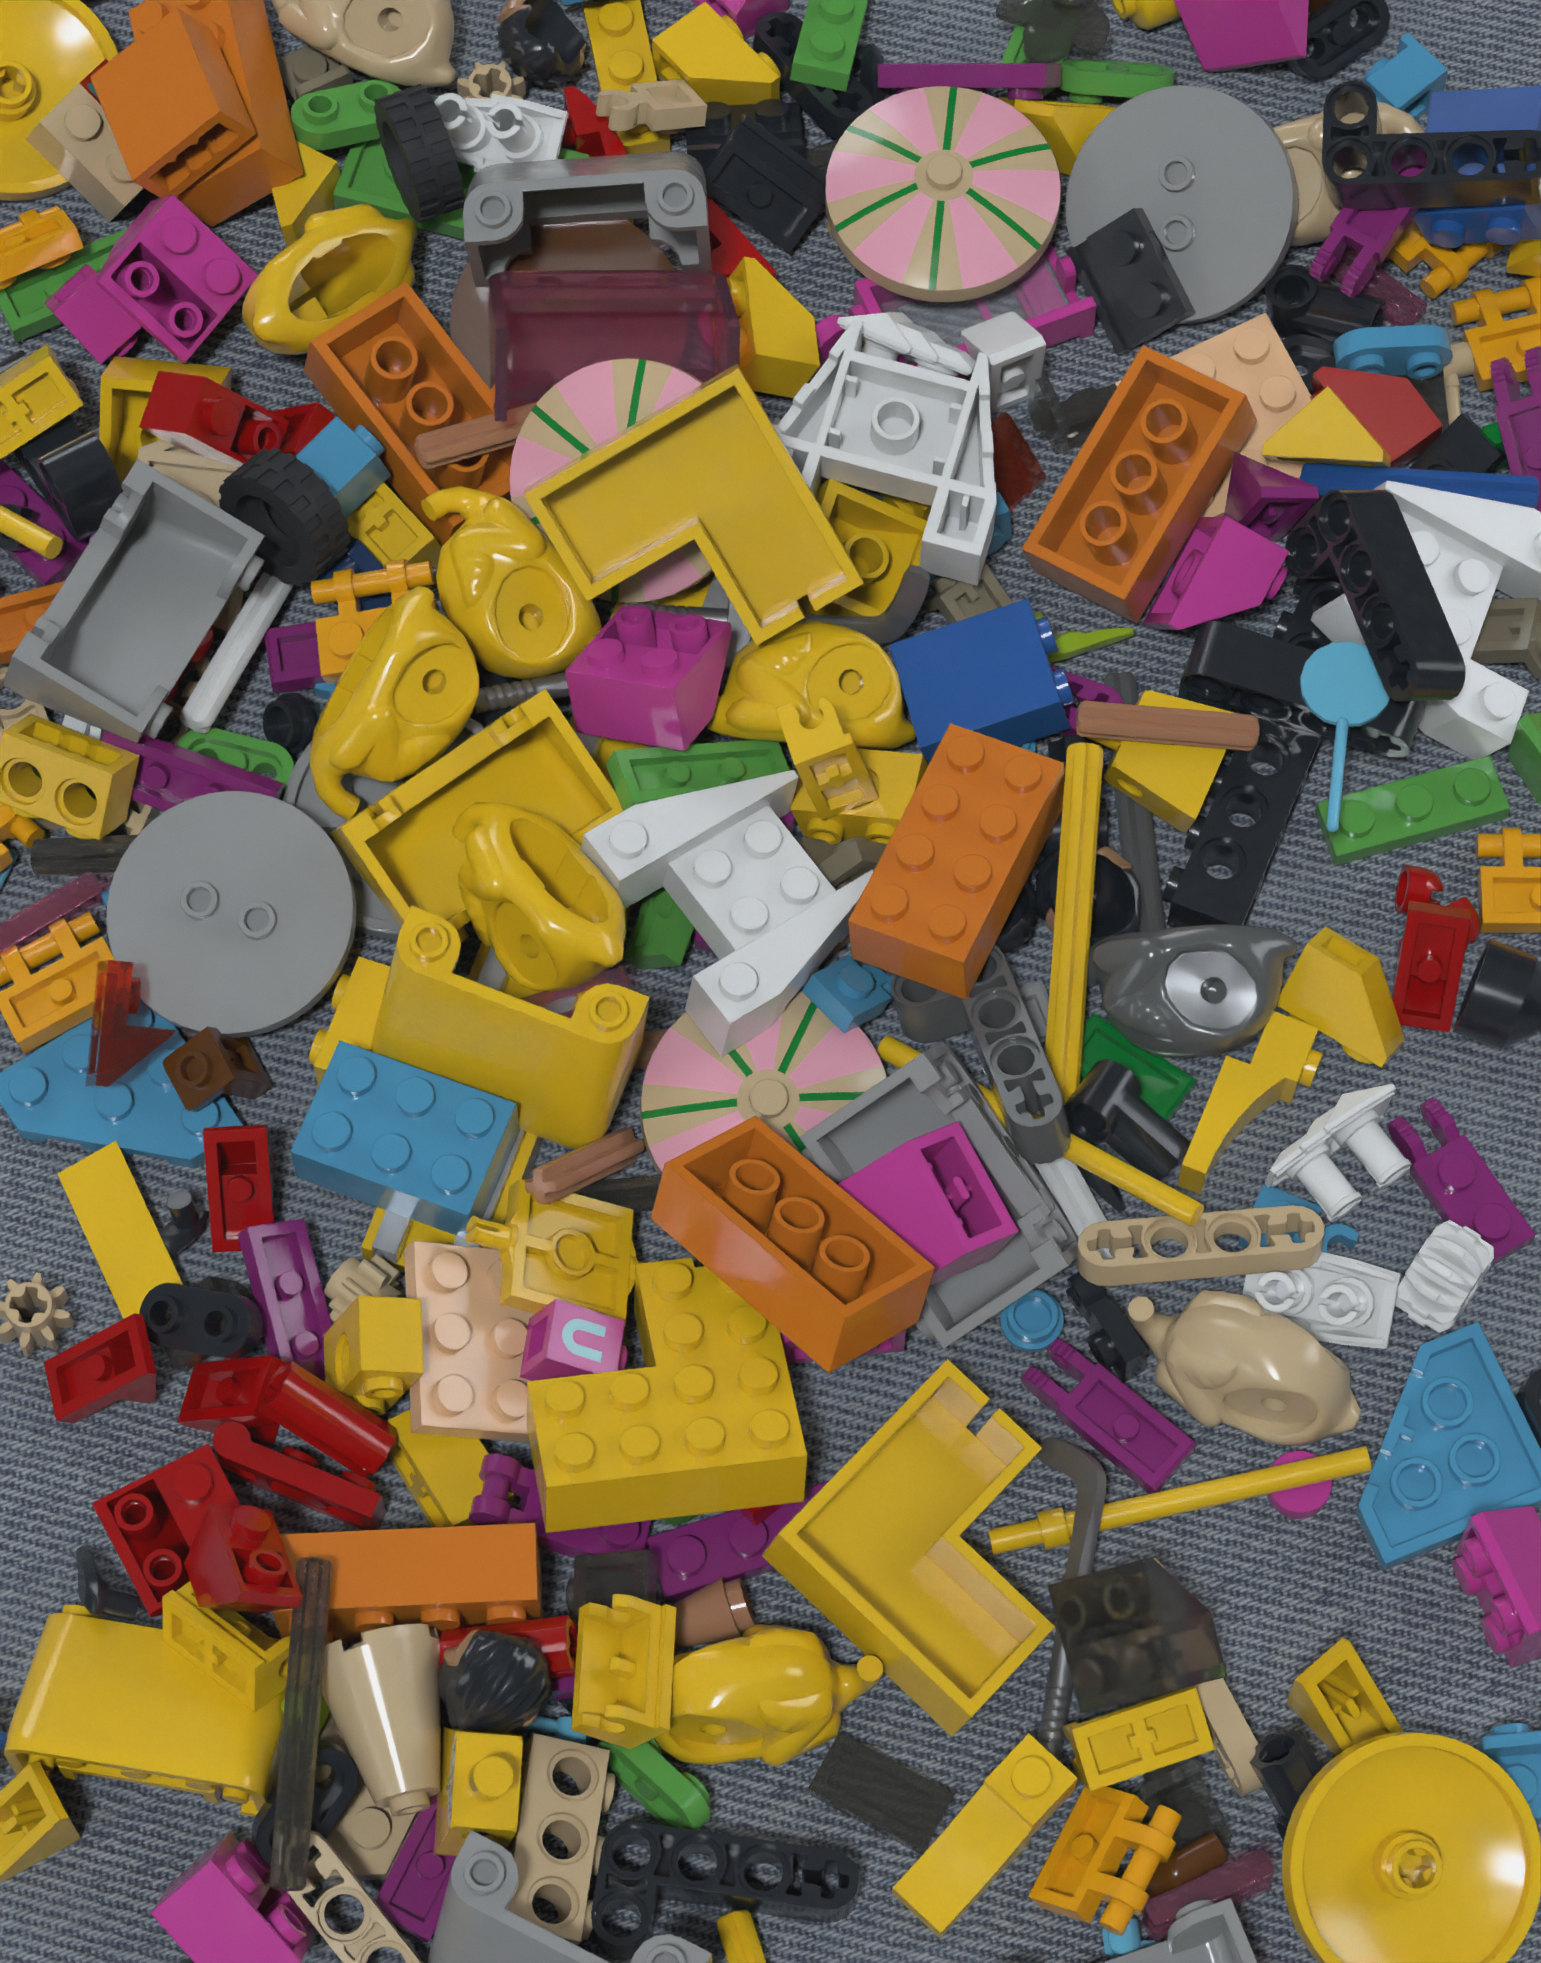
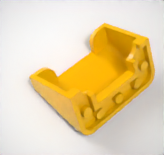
M545 688L330 832V834L400 927H402L412 905L441 916L452 923L459 933L460 942L469 937L463 926L471 920L462 901L458 885V873L466 861H468L465 843L460 842L453 836L452 829L458 816L475 802H496L523 808L551 820L580 845H582L583 835L586 832L623 812L616 792Z
M411 905L398 935L373 1034L371 1052L512 1101L517 1105L521 1130L564 1147L577 1149L602 1138L609 1128L641 1051L650 997L620 985L609 983L595 985L582 995L571 1018L454 974L453 971L459 960L461 950L459 933L452 923L441 916Z
M64 1605L62 1613L48 1615L9 1727L3 1753L16 1775L29 1763L39 1761L49 1779L54 1767L58 1766L63 1777L67 1779L77 1780L78 1774L121 1780L202 1794L206 1802L219 1804L221 1792H223L222 1798L224 1800L242 1804L241 1815L256 1817L285 1769L292 1728L281 1709L282 1701L289 1694L299 1693L304 1676L254 1712L163 1641V1629L101 1619L102 1614L91 1615L85 1606ZM270 1637V1638H271L273 1641H275L276 1643H277L279 1640H281V1639H277V1638H272V1637Z

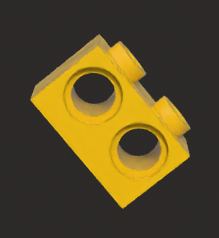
M29 714L2 732L0 742V802L10 806L14 813L22 817L42 818L63 826L66 832L74 837L101 840L127 819L140 755ZM31 765L38 770L41 779L33 772ZM86 786H88L93 791L96 800L89 795V793L86 790Z

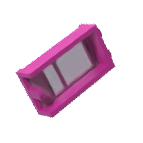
M1051 238L1039 260L1024 275L992 294L958 302H929L901 296L877 285L868 278H864L854 282V306L848 308V315L903 312L914 324L934 331L946 344L969 354L961 338V331L1007 312H1015L1042 335L1046 348L1077 336L1079 339L1086 338L1094 333L1097 305L1092 296L1079 300L1075 292L1076 269L1074 263L1069 256L1058 258L1051 244ZM906 354L898 355L897 362L916 367L918 365L913 360V356ZM959 373L958 376H954V377H958V378L964 379V378H967V377H969V376H966V375H963V374Z

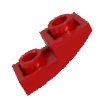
M575 86L563 88L564 111H567L569 114L561 143L562 147L572 146L573 151L588 154L590 157L628 155L616 131L608 128L609 120L605 116L598 117L596 114L597 106Z

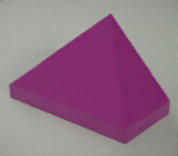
M1234 452L1224 516L1235 520L1270 541H1280L1319 499L1318 487Z

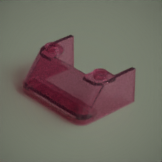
M515 270L495 273L488 278L490 386L495 421H507V406L515 408L537 402L551 389V385H555L566 376L581 368L598 362L626 358L662 362L677 367L704 383L735 364L739 366L740 324L727 279L719 273L705 270Z

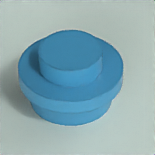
M1037 1289L1031 1290L1001 1310L1000 1328L1005 1339L1013 1347L1025 1352L1046 1350L1056 1338L1059 1339L1064 1324L1063 1311L1057 1300L1050 1294Z

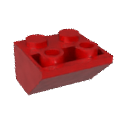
M209 1443L92 1503L150 1618L163 1615L162 1596L171 1590L176 1592L190 1581L184 1562L210 1503L241 1506Z

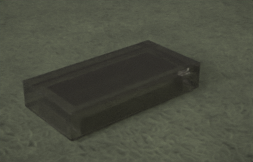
M840 1732L808 1787L809 1795L920 1855H923L928 1849L955 1798V1794Z

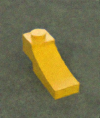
M1274 1011L1263 1030L1250 1064L1226 1055L1182 1163L1177 1186L1201 1195L1221 1155L1249 1122L1278 1100L1291 1104L1299 1084L1308 1088L1311 1087L1323 1056L1322 1052L1313 1049L1318 1027Z
M1028 1733L984 1780L983 1785L942 1834L892 1887V1894L932 1932L941 1938L1030 1844V1839L1035 1832L1075 1791L1078 1778Z

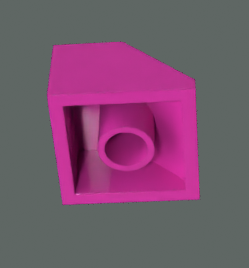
M1227 516L1200 517L1143 624L1152 629L1181 630L1259 606L1264 598L1271 600L1281 588L1288 572V568L1282 564L1289 551Z

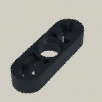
M771 12L763 15L756 23L752 49L757 54L760 52L767 54L774 61L781 74L780 85L825 133L840 139L852 122L873 106L871 94L852 74L850 75L846 92L790 80L803 21L785 12Z

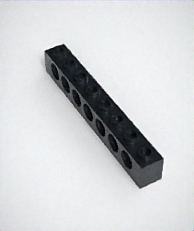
M1297 578L1292 594L1300 597L1294 614L1285 610L1282 612L1273 638L1316 651L1332 643V641L1311 621L1313 612L1344 594L1338 578ZM1256 716L1259 721L1257 745L1250 751L1235 750L1229 766L1220 763L1206 797L1214 799L1207 817L1198 814L1189 829L1184 844L1185 849L1192 851L1185 869L1174 866L1162 895L1163 901L1171 903L1167 926L1175 928L1212 924L1247 925L1325 737ZM1258 762L1268 763L1277 772L1272 775H1261L1254 772L1250 765ZM1237 813L1246 814L1253 818L1256 824L1249 827H1239L1230 822L1227 817ZM1213 865H1222L1229 868L1234 873V876L1228 879H1217L1210 876L1205 869Z

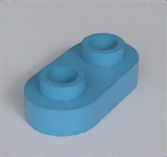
M1437 325L1359 328L1341 335L1333 343L1336 368L1389 376L1408 375L1410 378L1417 380L1428 379L1438 375L1443 367L1452 359L1448 331Z

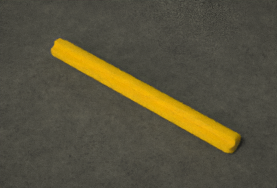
M1086 742L1069 745L1066 754L1045 1056L1061 1092L1064 1105L1080 1085L1104 755L1101 746Z

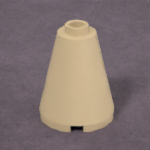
M421 1623L378 1628L362 1632L363 1641L349 1647L347 1651L343 1650L341 1639L314 1651L309 1657L312 1675L375 1806L390 1807L392 1816H405L428 1809L430 1807L429 1797L436 1795L441 1790V1697L439 1695V1678L437 1675L440 1669V1638L438 1630L434 1628L430 1631L428 1624Z

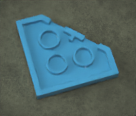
M135 993L71 1028L0 1072V1107L22 1139L45 1143L47 1139L80 1144L83 1149L98 1151L108 1144L117 1141L125 1157L132 1158L133 1154L166 1159L171 1165L195 1168L205 1162L204 1128L243 1126L222 1094L198 1112L185 1109L163 1067V1060L186 1042L173 1024L148 1008Z
M1479 1322L1420 1345L1364 1489L1356 1515L1383 1571L1460 1540L1470 1517L1476 1514L1533 1506L1534 1509L1541 1507V1449Z

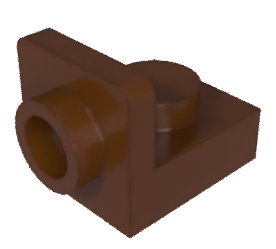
M207 1026L163 1060V1067L185 1109L188 1111H200L222 1093L255 1100L273 1086L248 1038H233L221 1034L217 1028Z

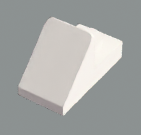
M1007 312L961 331V338L970 356L975 361L979 352L988 354L991 414L1038 396L1046 343L1042 335L1015 312Z

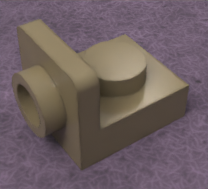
M309 45L277 59L284 91L292 105L305 94L353 84L352 74L347 66H340L336 60Z
M985 562L978 586L939 576L931 582L936 592L926 598L923 605L928 612L939 609L947 622L952 624L1012 604L1013 602Z
M1539 598L1492 599L1471 660L1479 664L1524 662L1533 677L1541 679V602Z
M803 837L798 841L836 891L871 870L874 871L887 846L885 843L868 841L864 837L850 838L835 845L827 843L826 840Z

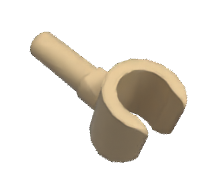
M1468 342L1451 345L1452 359L1437 375L1438 379L1443 382L1445 390L1448 427L1461 414L1460 383L1458 378L1474 373V360Z

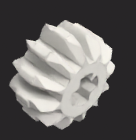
M1451 1220L1439 1224V1226L1435 1227L1430 1237L1426 1239L1410 1267L1405 1272L1403 1280L1397 1287L1398 1294L1395 1306L1406 1312L1408 1318L1422 1327L1426 1325L1438 1333L1449 1329L1463 1313L1479 1285L1484 1280L1483 1278L1494 1259V1247L1482 1240L1480 1234L1467 1226L1461 1227Z

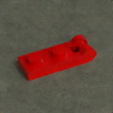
M226 1422L220 1425L214 1432L212 1439L213 1447L221 1468L228 1475L363 1531L379 1529L386 1510L382 1495L376 1493L377 1486L370 1480L349 1471H343L341 1476L337 1477L318 1469V1461L300 1450L284 1447L282 1453L252 1442L250 1432L239 1422Z

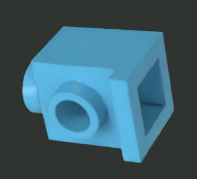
M1407 33L1399 40L1397 55L1391 60L1385 57L1376 62L1365 75L1363 83L1373 90L1377 102L1391 105L1411 114L1415 120H1418L1429 111L1432 92H1444L1448 69L1411 34Z

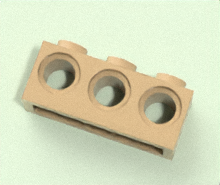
M534 1733L523 1745L518 1826L515 1836L506 1849L512 1854L517 1863L519 1874L517 1890L507 1910L578 1945L581 1939L588 1940L593 1928L591 1919L593 1900L587 1898L591 1875L597 1876L601 1848L605 1837L597 1835L600 1812L606 1813L611 1805L615 1788V1774L607 1772L610 1750ZM553 1772H564L570 1775L577 1784L578 1795L570 1796L559 1791L553 1782ZM550 1834L559 1837L568 1849V1859H557L551 1856L544 1848L543 1835ZM534 1898L546 1899L555 1906L558 1912L557 1924L543 1922L537 1917L532 1906Z

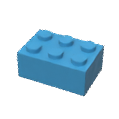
M339 1040L290 1151L296 1176L301 1180L465 1238V1235L469 1233L465 1232L469 1219L472 1216L483 1219L520 1132L517 1105L512 1101Z

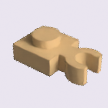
M683 79L631 84L630 93L622 90L598 92L596 114L598 117L610 116L608 128L612 131H627L633 129L638 124H646L652 132L675 134L680 132L682 128L705 126L708 105Z

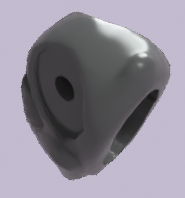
M1234 924L1184 926L1111 935L1090 946L1087 989L1089 985L1099 984L1103 1008L1110 1024L1134 1047L1151 1055L1161 1057L1197 1058L1223 1054L1241 1049L1254 1040L1266 1026L1277 1007L1282 986L1284 962L1288 957L1296 954L1297 945L1294 938L1275 929Z

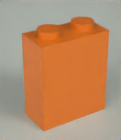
M177 7L90 77L132 181L160 198L171 194L177 197L256 134L213 30Z

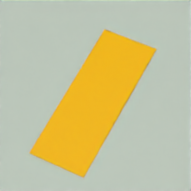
M117 1141L108 1144L57 1173L123 1319L134 1313L139 1314L142 1301L154 1287L163 1283L183 1285Z

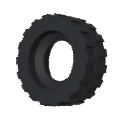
M419 84L375 99L374 112L386 160L402 201L411 217L415 219V222L420 223L463 208L465 195L456 155L441 114L426 87Z
M272 448L270 451L263 449L223 480L224 483L219 488V493L221 494V499H219L220 509L265 535L255 555L265 560L262 566L263 571L271 577L275 576L280 579V582L288 585L290 583L296 586H304L306 583L310 584L311 581H314L348 551L346 546L350 543V534H348L347 530L349 525L347 518L342 513V507L338 499L332 495L325 481L321 480L310 466L297 460L296 456L290 453L285 454L280 449Z

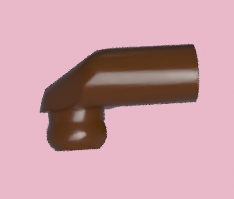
M1211 1832L1184 1848L1174 1849L1168 1862H1160L1145 1890L1149 1898H1162L1168 1893L1178 1890L1226 1863L1228 1856L1218 1837Z

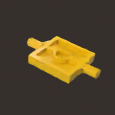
M519 1179L509 1187L507 1218L504 1225L481 1219L477 1216H472L469 1219L465 1232L469 1233L465 1235V1241L497 1249L500 1252L503 1267L499 1304L536 1314L554 1299H558L624 1320L626 1326L628 1295L632 1287L635 1286V1264L644 1263L637 1260L632 1241L633 1209L571 1193L550 1204H538L535 1194L526 1192V1180Z

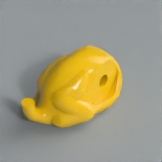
M367 203L310 215L304 225V235L270 260L251 284L242 307V316L250 333L264 349L273 353L286 355L308 353L311 340L406 281L412 288L415 283V269L411 262V256L418 235L417 224L408 218L393 219L384 217L378 209Z
M456 486L435 491L421 500L424 513L432 521L441 518L447 513H459L465 519L462 526L441 547L436 580L440 603L448 619L464 635L474 654L475 660L487 671L502 677L520 680H531L536 677L564 672L600 632L602 626L593 600L586 601L552 542L517 505L489 492Z
M417 586L389 605L374 621L347 663L315 726L309 763L316 794L333 813L347 820L351 819L356 813L360 804V798L345 790L341 783L343 775L352 773L379 782L391 783L418 773L438 760L461 733L472 714L479 696V673L474 654L464 635L447 617L432 607L434 593L428 587Z
M820 621L797 622L759 645H756L753 639L735 655L724 692L717 697L713 718L706 725L712 732L735 739L787 743L775 708L791 702L802 719V726L807 729H813L818 727L823 721L824 716L818 708V698L824 697L833 704L844 734L850 732L857 748L895 749L914 740L916 737L913 724L905 719L904 698L899 674L888 654L876 641L861 632L845 626Z
M475 802L458 816L452 829V834L457 840L465 843L468 861H466L458 873V885L462 901L479 939L486 946L494 949L496 959L514 981L520 986L535 991L567 990L591 981L606 967H613L623 959L626 935L625 906L618 891L601 870L585 855L578 842L551 820L506 803Z
M756 1624L746 1629L741 1637L728 1639L696 1651L674 1656L670 1731L653 1739L663 1752L681 1762L718 1765L760 1758L765 1764L778 1767L835 1738L841 1725V1712L849 1703L879 1683L883 1675V1664L879 1658L873 1655L862 1657L857 1664H839L831 1660L829 1649L814 1632L778 1625Z

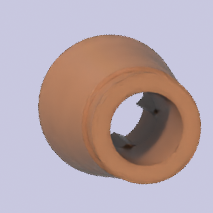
M721 1577L671 1605L676 1607L674 1648L716 1643L742 1636V1632L756 1625L754 1613L741 1578L725 1582L724 1578Z

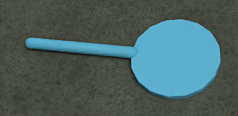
M1351 641L1332 642L1317 649L1305 662L1300 677L1301 696L1310 712L1322 721L1336 725L1326 823L1327 830L1330 832H1335L1339 828L1348 727L1361 726L1376 719L1387 707L1390 699L1382 685L1367 646Z

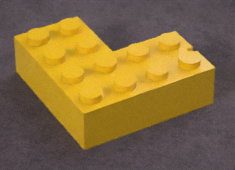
M738 364L728 368L541 478L524 490L527 502L587 602L693 539L756 645L761 644L805 618L803 609L797 601L803 596L808 595L810 603L814 610L817 611L864 584L857 568Z
M692 1257L635 1264L634 1314L645 1368L527 1381V1432L546 1533L804 1502L807 1452L780 1331L706 1266L694 1267Z
M947 1359L778 1533L762 1554V1557L865 1655H873L879 1658L883 1664V1672L953 1737L1055 1626L960 1537L1024 1470L1042 1447L1000 1408L991 1416L976 1436L966 1427L990 1398Z

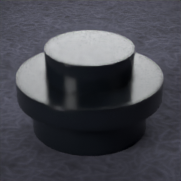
M295 692L282 694L276 701L270 702L265 708L263 714L265 737L267 741L281 745L290 754L302 753L312 741L314 729L318 722L317 715L309 701L302 694Z

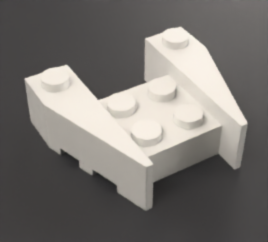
M854 319L829 351V358L809 384L805 383L794 397L791 408L779 424H774L773 426L815 498L822 477L932 506L921 540L919 567L927 573L978 586L994 532L997 504L996 482L994 480L988 354L979 352L970 381L861 352L863 321Z
M1387 480L1374 490H1387L1396 499L1465 664V682L1459 695L1452 700L1427 701L1418 728L1425 735L1472 760L1488 756L1511 743L1529 690L1471 660V656L1495 589L1513 598L1538 597L1541 602V512L1530 507ZM1345 593L1313 612L1311 621L1332 642L1351 641L1366 646Z
M794 770L635 804L583 835L582 851L618 891L625 908L664 887L719 958V961L693 976L685 1011L721 1057L771 1028L785 1012L786 1005L801 987L806 985L811 975L818 972L820 964L834 947L849 934L848 920L873 873V870L836 891L779 818L790 812L799 778Z

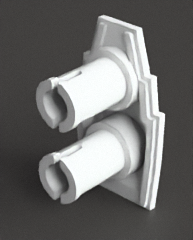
M445 93L434 101L449 134L457 162L473 166L474 173H478L484 167L494 164L558 160L569 114L567 111L497 94H492L491 99L466 98L464 100L455 93Z
M886 312L838 318L837 323L845 330L854 319L863 321L862 341L865 342L862 350L863 353L897 361L899 354L910 355L918 363L917 367L950 376H958L959 373L969 376L973 373L976 361L967 352L946 344L934 331L914 324L903 312Z
M1387 1084L1342 1094L1335 1107L1313 1121L1307 1134L1280 1153L1268 1173L1265 1181L1268 1188L1271 1186L1275 1187L1289 1178L1291 1181L1299 1180L1325 1212L1327 1219L1330 1222H1334L1354 1209L1362 1198V1195L1356 1192L1330 1159V1156L1341 1148L1349 1147L1376 1181L1379 1189H1384L1397 1181L1410 1169L1412 1163L1403 1156L1378 1124L1384 1119V1113L1391 1098L1395 1095V1086Z
M1322 1252L1318 1261L1308 1268L1293 1271L1246 1274L1242 1295L1257 1299L1258 1304L1264 1310L1279 1314L1298 1324L1312 1334L1317 1341L1387 1349L1401 1273L1360 1260Z

